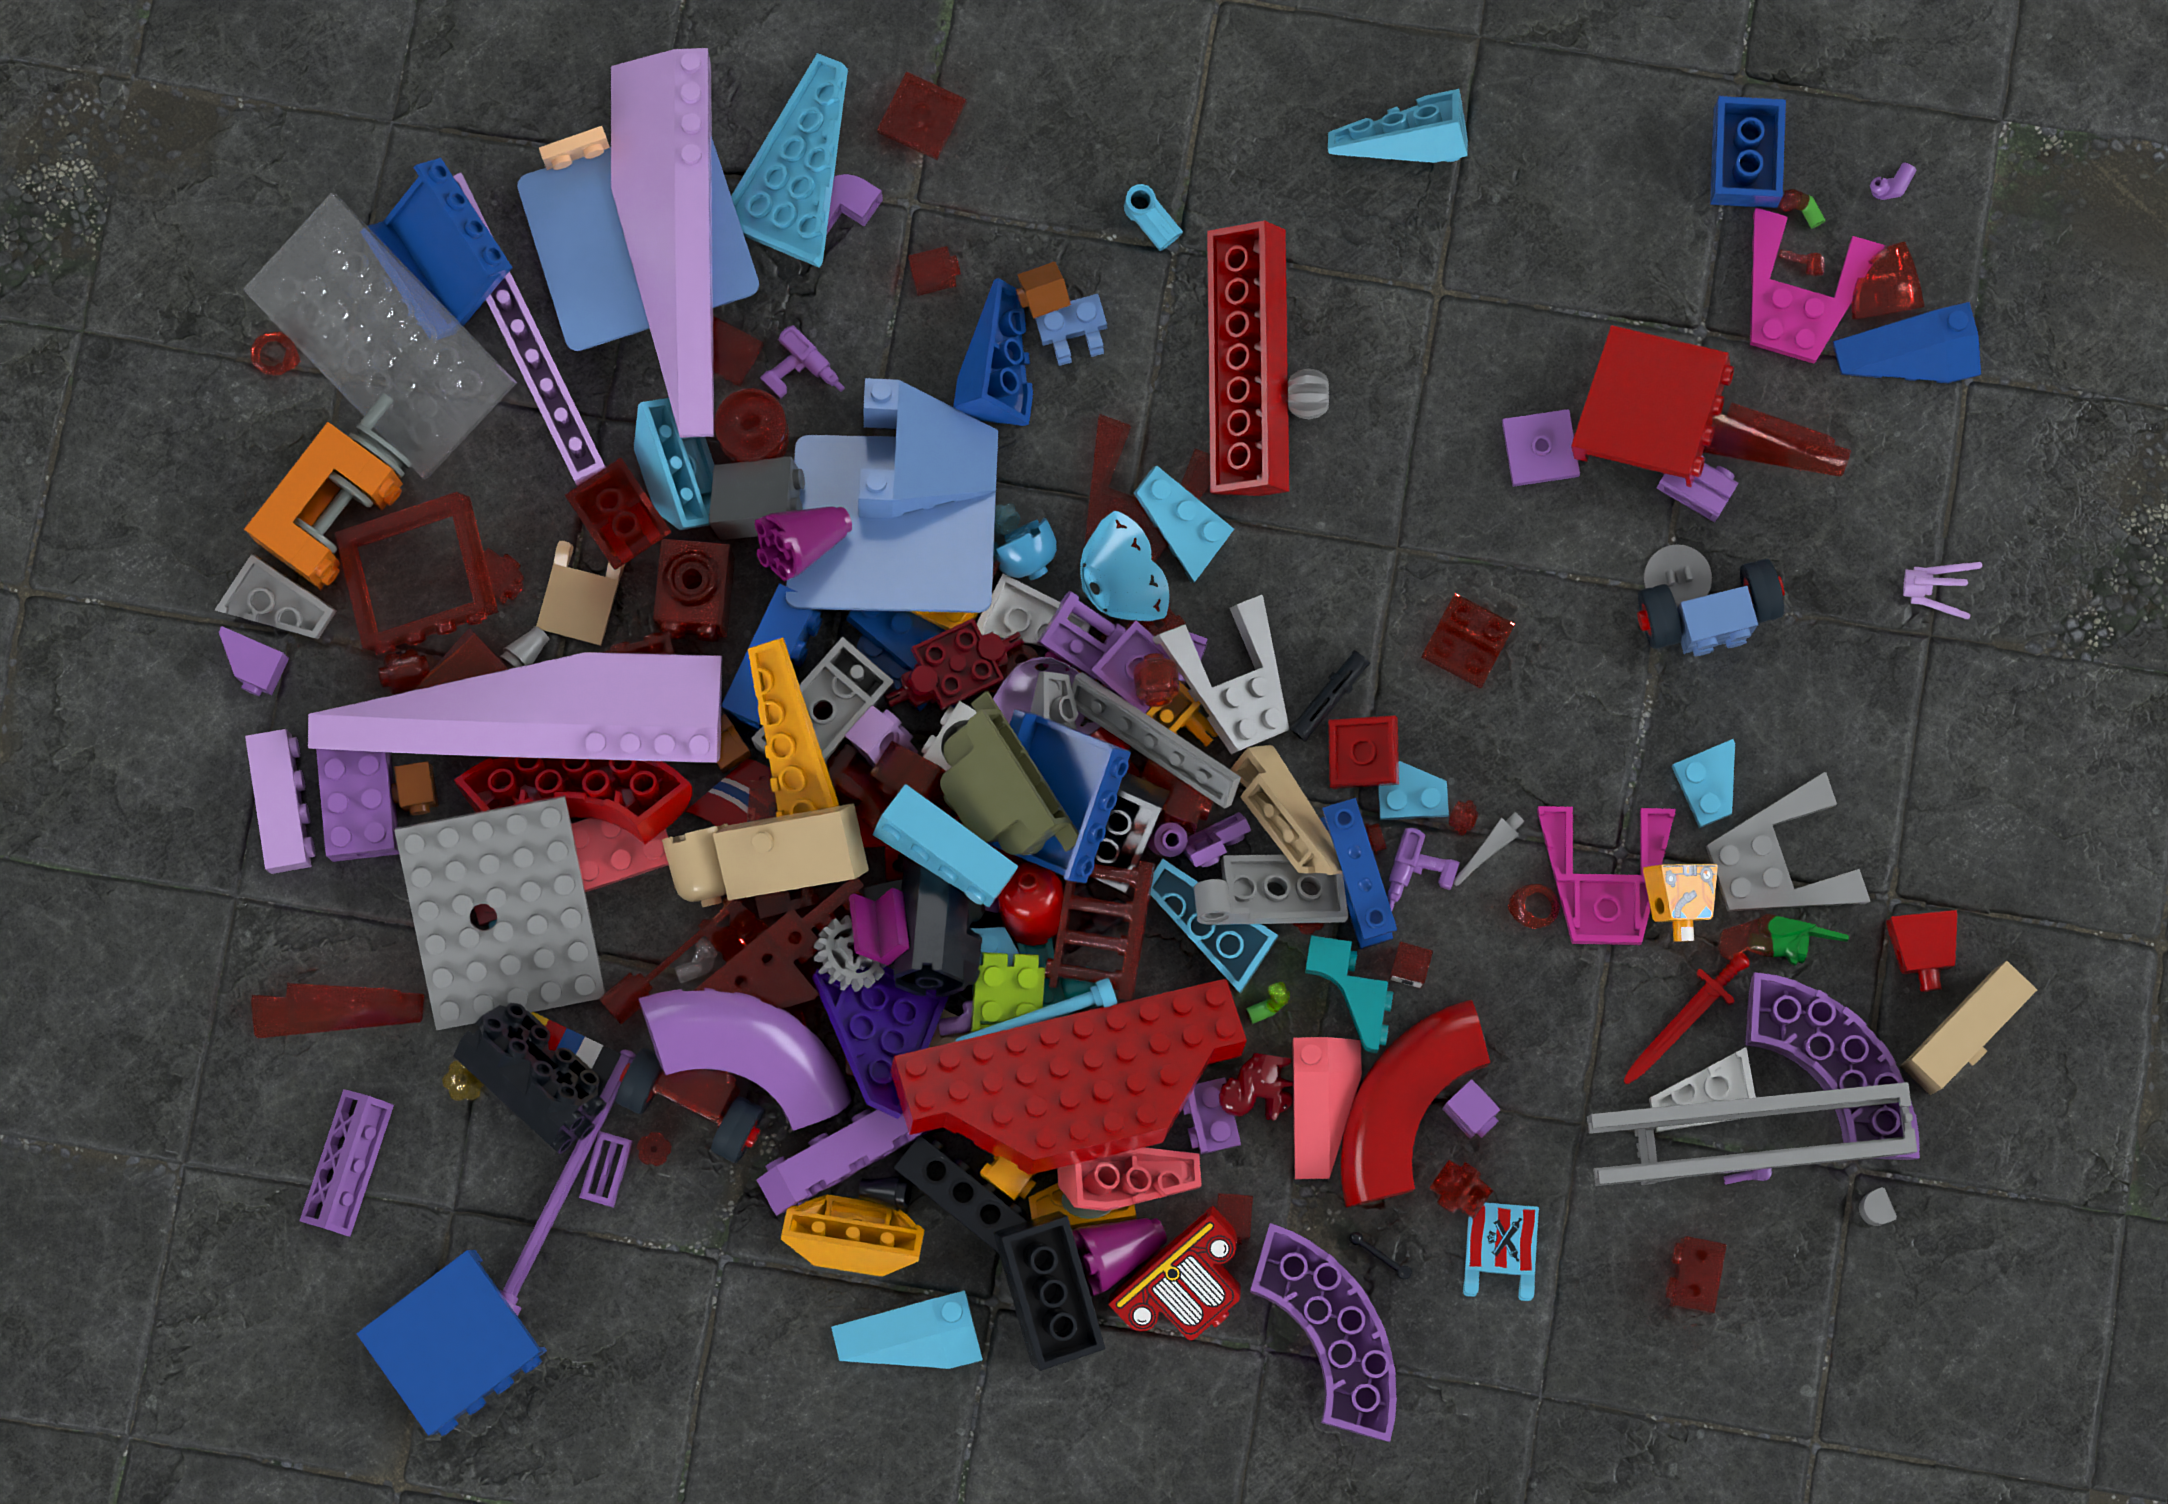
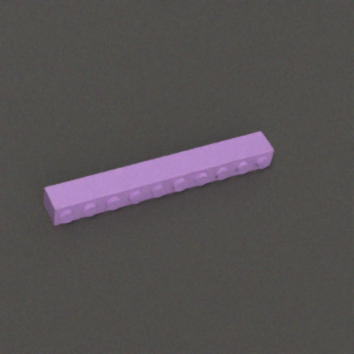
M462 173L454 175V179L490 232ZM509 271L486 301L580 490L609 476V473Z

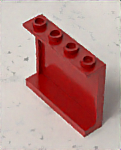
M1611 325L1571 445L1574 459L1587 462L1589 455L1682 477L1685 478L1686 486L1692 487L1694 478L1700 477L1704 468L1705 458L1701 457L1704 447H1710L1714 437L1715 427H1712L1714 416H1720L1723 409L1724 396L1721 395L1724 385L1730 386L1732 382L1734 366L1730 365L1729 353Z

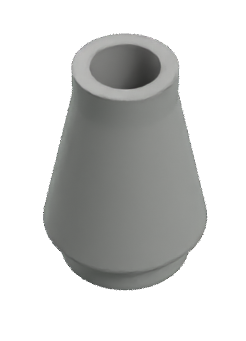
M534 626L529 632L503 648L504 653L500 656V660L508 669L531 665L550 639L543 630Z

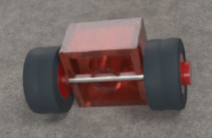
M642 1048L632 1063H628L625 1066L619 1079L621 1084L616 1096V1102L619 1105L629 1108L637 1114H643L654 1097L659 1094L717 1124L718 1130L713 1139L711 1151L733 1163H737L742 1158L748 1147L752 1148L761 1131L758 1127L764 1113V1109L761 1106L738 1096L741 1090L735 1084L737 1079L730 1073L715 1069L713 1072L707 1069H691L665 1075L656 1053L647 1048Z

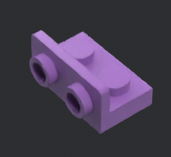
M1225 1077L1196 1084L1183 1107L1184 1115L1191 1114L1194 1127L1188 1128L1192 1149L1199 1147L1200 1155L1241 1146L1235 1117L1226 1113L1219 1103L1221 1087L1223 1084H1226Z

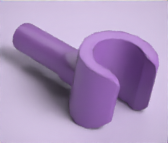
M1772 1168L1724 1176L1725 1184L1745 1180H1768L1772 1175Z

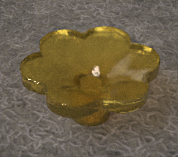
M454 1061L450 1064L449 1073L444 1075L442 1080L443 1086L449 1089L450 1097L456 1101H461L464 1098L468 1100L477 1099L480 1095V1088L484 1086L459 1061ZM464 1076L465 1081L461 1082L460 1079Z

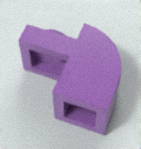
M843 174L834 176L827 234L842 213L865 226L883 201L881 190L855 175Z

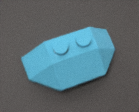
M669 398L641 402L638 404L634 451L654 511L679 530L710 525L709 514L714 462L706 438H680Z

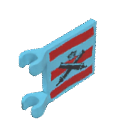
M1469 1202L1463 1294L1465 1296H1476L1479 1290V1272L1520 1275L1518 1298L1521 1301L1532 1300L1535 1290L1539 1207Z

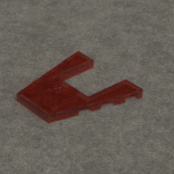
M1099 414L1084 548L1101 520L1113 511H1118L1135 521L1144 531L1151 546V560L1156 563L1168 547L1167 541L1158 527L1154 526L1136 497L1109 488L1129 436L1131 425ZM1194 448L1181 486L1198 500L1204 496L1210 487V454ZM1115 520L1117 523L1116 528H1127L1125 525H1121L1118 520ZM1134 538V542L1131 546L1137 548L1140 551L1141 548L1136 544L1137 539Z

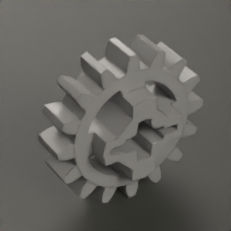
M846 915L840 922L835 918L828 927H824L818 934L820 938L814 944V948L820 950V952L814 957V961L823 963V967L819 970L820 974L828 972L831 975L828 980L829 984L838 980L840 981L841 990L844 991L851 984L854 992H858L863 985L867 988L871 987L876 982L875 979L879 980L885 973L882 968H885L887 965L855 953L852 922L849 915ZM847 934L846 938L839 937L834 939L838 935ZM866 967L869 968L865 972L856 973L857 969L864 970Z

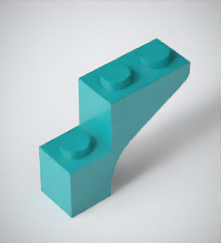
M1311 935L1305 973L1323 977L1338 987L1344 997L1362 1047L1367 1052L1377 1053L1379 1045L1386 1046L1388 1025L1382 1024L1384 1011L1390 1012L1392 1006L1393 991L1387 990L1388 982L1347 976L1348 971H1355L1357 951H1351L1352 941Z

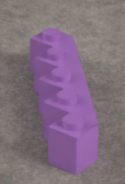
M867 1109L851 1118L853 1123L830 1136L827 1133H823L808 1142L809 1148L785 1160L783 1156L765 1166L768 1172L756 1180L777 1216L786 1212L787 1208L803 1204L818 1192L843 1182L860 1169L886 1158L903 1145L916 1140L919 1136L923 1137L933 1130L909 1135L903 1114L897 1119L880 1110L871 1112L870 1109Z

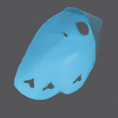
M1113 511L1102 519L1083 549L1081 558L1083 592L1099 611L1108 616L1136 621L1164 619L1167 615L1170 596L1166 577L1162 569L1151 560V546L1144 531L1125 514ZM1115 520H1118L1121 525H1125L1127 528H1116L1117 523ZM1134 538L1137 539L1136 544L1141 548L1140 551L1137 548L1131 546L1134 542ZM1151 575L1154 576V582L1158 584V587L1149 585ZM1091 582L1099 586V595H1094L1090 588ZM1160 599L1161 601L1158 605L1160 611L1158 612L1153 606Z

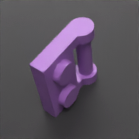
M1069 591L1062 599L1059 608L1037 642L1080 672H1083L1092 679H1096L1090 671L1125 633L1126 628L1118 623L1112 624L1078 600L1079 596ZM1071 612L1105 634L1106 640L1104 643H1101L1067 619Z

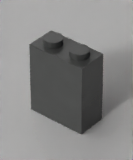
M791 456L714 465L709 524L719 540L758 536L754 525L756 519L771 513L803 510L800 500V489L805 487V477L802 469H798Z

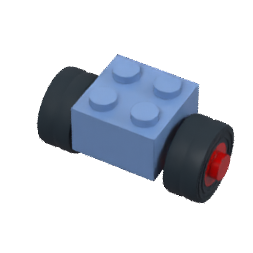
M1762 559L1741 565V587L1683 601L1678 607L1667 584L1645 588L1638 592L1639 611H1637L1639 626L1641 631H1645L1648 642L1653 649L1681 642L1684 654L1693 652L1694 656H1702L1713 652L1714 646L1726 644L1727 648L1738 647L1747 643L1746 639L1751 637L1758 623L1783 617V596H1785L1781 577L1777 575L1772 562L1769 559Z

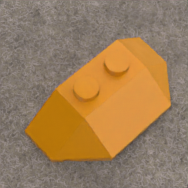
M826 1194L806 1201L799 1206L794 1205L787 1208L781 1240L814 1266L883 1277L919 1261L925 1229L920 1225H916L901 1209L896 1211L871 1201Z

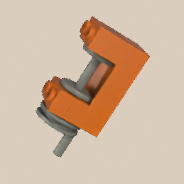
M382 393L361 422L356 425L355 429L359 432L358 435L350 433L347 436L327 422L244 529L259 546L319 590L325 584L329 586L336 579L340 572L338 567L341 564L334 556L337 551L336 546L323 536L351 498L366 507H371L374 504L381 510L387 504L389 506L392 505L402 491L400 487L403 483L399 478H402L405 473L400 468L403 466L409 469L412 465L397 449L371 431L394 401L385 393Z

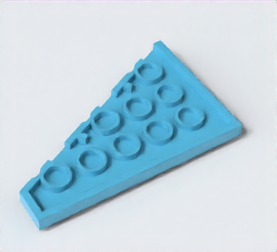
M817 53L731 197L744 237L820 268L824 257L848 69L843 63Z

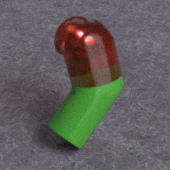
M1796 189L1785 191L1779 203L1783 211H1791L1793 208L1802 211L1811 229L1820 226L1826 221L1812 196Z

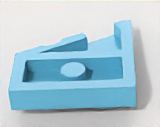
M1733 739L1672 765V769L1699 828L1732 814L1735 742Z
M1399 761V785L1378 786L1380 820L1449 816L1447 781Z

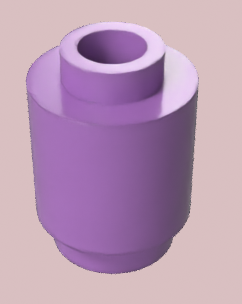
M1158 822L1152 832L1148 847L1157 855L1177 856L1187 846L1188 838L1186 831L1176 823ZM1168 834H1171V842L1167 845L1166 837Z

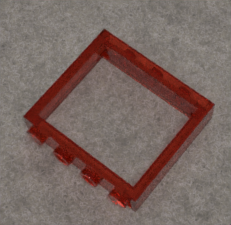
M454 492L334 532L363 649L374 651L377 655L384 652L392 653L396 651L397 645L407 643V645L425 642L428 635L437 633V635L450 634L457 631L458 625L468 623V625L481 624L482 620L487 619V616L498 613L470 496ZM453 516L474 602L378 633L358 547Z

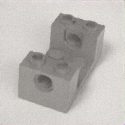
M843 637L799 685L827 768L829 767L827 759L846 739L845 734L871 705L880 710L886 703L884 695L896 690L894 681ZM821 702L829 703L833 707L832 715L826 720H819L813 715L815 706ZM762 726L752 737V742L755 748L766 757L764 746L767 744L764 726Z

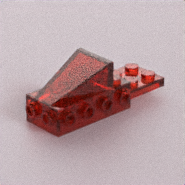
M858 877L848 880L802 919L794 909H791L693 991H704V988H711L718 992L733 994L739 992L759 998L762 1002L776 1008L779 1007L780 1009L790 1008L815 1000L819 994L794 963L798 960L803 965L818 952L814 948L818 938L812 930L817 928L821 932L824 927H827L836 918L833 913L841 906L848 910L850 908L849 896L853 893L863 896L859 891L863 889L864 884ZM765 956L773 957L767 963L762 960ZM738 978L744 980L740 985L735 982Z

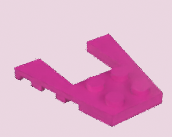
M1755 208L1752 237L1753 269L1751 275L1750 345L1815 364L1885 245L1852 236L1834 298L1770 279L1788 217Z
M1538 806L1537 814L1572 944L1641 945L1651 910L1643 867L1662 865L1675 816V809H1640V875L1573 874V807Z

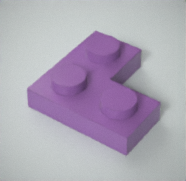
M1238 812L1187 837V846L1183 853L1195 867L1200 865L1202 867L1211 866L1221 859V855L1227 853L1223 844L1226 843L1229 846L1240 842L1245 838L1244 834L1251 831L1246 818Z

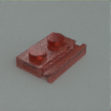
M713 316V373L740 387L764 344L760 340Z

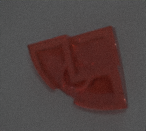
M1905 241L1885 247L1869 260V264L1873 265L1866 276L1858 278L1855 284L1852 298V319L1925 307L1918 274Z

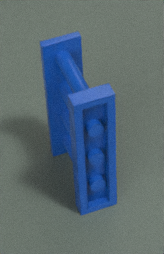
M1356 798L1323 807L1322 810L1325 817L1320 818L1332 838L1343 873L1347 910L1360 950L1393 940L1392 932L1397 931L1396 923Z

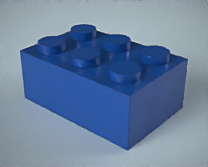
M1718 96L1713 112L1710 205L1778 207L1783 197L1786 100Z

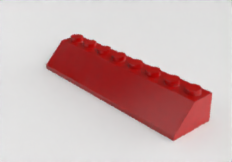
M1265 220L1207 231L1210 493L1264 496L1289 492L1286 230Z

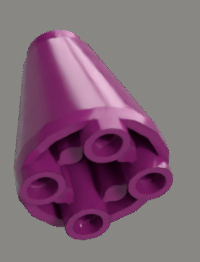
M830 506L771 513L756 519L754 525L761 547L757 550V556L764 567L770 566L783 581L792 579L800 575L846 537L847 533L852 530L850 515L843 507L836 508Z
M1141 1218L1081 1226L1072 1230L1090 1296L1092 1297L1107 1291L1159 1251L1161 1245L1167 1243L1165 1230L1157 1218L1151 1220Z

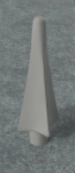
M1516 812L1506 821L1501 817L1476 854L1454 878V885H1460L1483 862L1519 836L1516 830L1522 825L1524 820Z

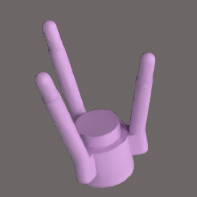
M1974 562L1927 568L1914 567L1913 570L1906 569L1903 596L1911 597V604L1925 605L1954 616L1969 619V613L1925 598V595H1932L1933 585L1966 586L1968 584L1967 579L1933 578V574L1980 569L1982 563Z

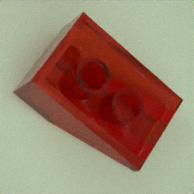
M621 457L565 494V497L614 570L671 533V530Z

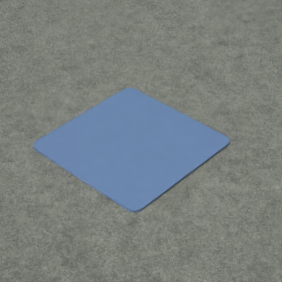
M711 136L713 308L754 295L759 288V280ZM611 147L605 149L604 153L598 157L591 159L582 157L573 160L570 166L563 169L554 170L551 168L547 170L543 168L523 175L518 181V191L567 346L574 351H582L650 329L611 189Z
M802 436L795 445L794 462L798 469H802L805 477V487L800 489V500L803 510L830 506L836 508L843 507L850 515L852 530L847 533L843 540L800 575L787 580L786 587L797 591L786 592L787 603L795 609L981 613L986 611L992 602L996 492L958 502L950 501L934 505V508L926 510L918 509L906 512L902 516L895 518L859 517L860 468L894 470L896 437Z

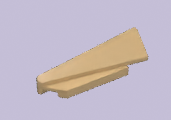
M1274 746L1247 747L1230 769L1241 777L1240 782L1246 787L1240 798L1298 873L1341 874L1342 870L1330 834Z

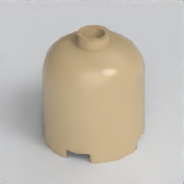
M728 824L662 839L675 889L684 900L689 902L701 901L702 907L722 903L721 896L726 895L713 833L728 826Z

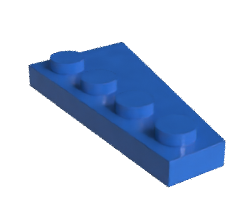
M850 610L846 621L877 647H883L895 657L894 661L902 668H908L910 671L917 664L911 648L946 631L909 611Z

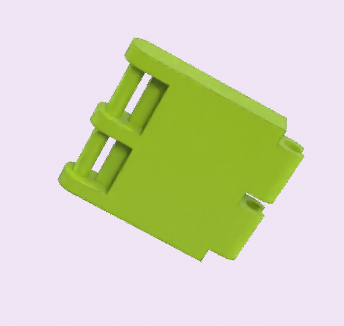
M982 952V963L978 968L980 970L979 978L973 984L971 1033L995 1025L980 1024V1021L1004 1022L1043 1008L1045 968L1038 967L1039 955L1013 954L1012 966H1007V953Z

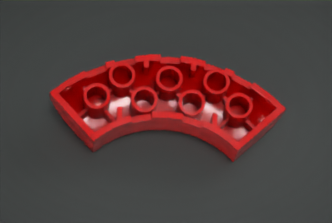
M490 757L454 779L460 792L475 812L566 796L570 818H592L609 822L627 830L644 845L676 821L685 811L692 797L691 783L663 761L499 757L492 760Z
M1471 999L1448 1006L1410 1027L1392 1042L1365 1076L1351 1106L1342 1139L1341 1184L1346 1208L1410 1193L1415 1190L1412 1171L1413 1146L1419 1124L1427 1108L1439 1093L1451 1083L1466 1074L1485 1068L1490 1064L1480 1021Z

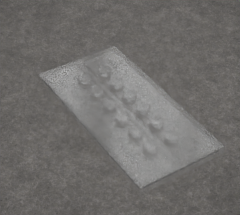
M330 193L243 289L363 416L368 413L382 393L387 394L394 400L375 424L374 428L390 445L412 463L411 467L422 479H428L517 384L504 368L335 193Z

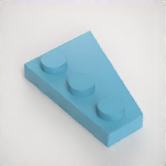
M1154 466L1135 490L1134 495L1154 526L1158 527L1169 545L1168 548L1185 569V574L1190 582H1195L1233 532L1234 528L1162 469Z

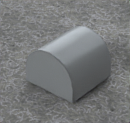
M1883 1187L1867 1193L1859 1203L1860 1216L1870 1225L1880 1226L1896 1220V1213Z

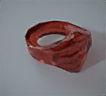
M281 332L262 334L256 338L250 348L253 365L268 375H282L296 367L300 362V356L294 342ZM270 341L279 342L286 348L283 362L275 366L264 365L260 359L262 347Z
M1536 883L1525 885L1516 890L1508 903V911L1514 920L1529 928L1549 926L1556 920L1560 909L1556 894L1551 889ZM1533 893H1541L1548 897L1551 902V913L1549 916L1537 918L1531 912L1526 911V897L1531 896Z

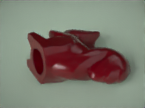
M1253 1053L1252 1058L1240 1068L1237 1079L1231 1077L1226 1084L1222 1085L1219 1093V1103L1222 1109L1232 1116L1241 1117L1248 1114L1254 1107L1257 1097L1265 1098L1266 1119L1275 1121L1279 1113L1288 1109L1293 1102V1096L1282 1090L1284 1087L1292 1086L1293 1081L1283 1079L1280 1076L1281 1068L1288 1066L1291 1063V1059Z

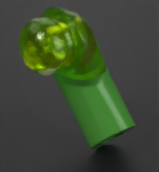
M1277 982L1268 987V993L1271 998L1246 1008V1013L1252 1024L1275 1015L1290 1000V991L1286 990V985L1283 982Z

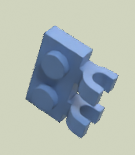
M1098 294L1070 301V306L1035 318L1042 345L1045 346L1053 343L1059 366L1072 363L1067 339L1085 335L1091 357L1104 354V346L1099 331L1107 329V322Z

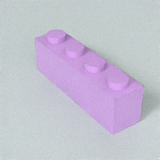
M286 729L245 736L265 869L269 873L274 874L312 867L310 857H315V846L313 838L307 837L305 824L310 823V813L307 803L302 804L300 791L305 790V780L302 770L297 771L295 758L300 757L297 737L292 738V734Z

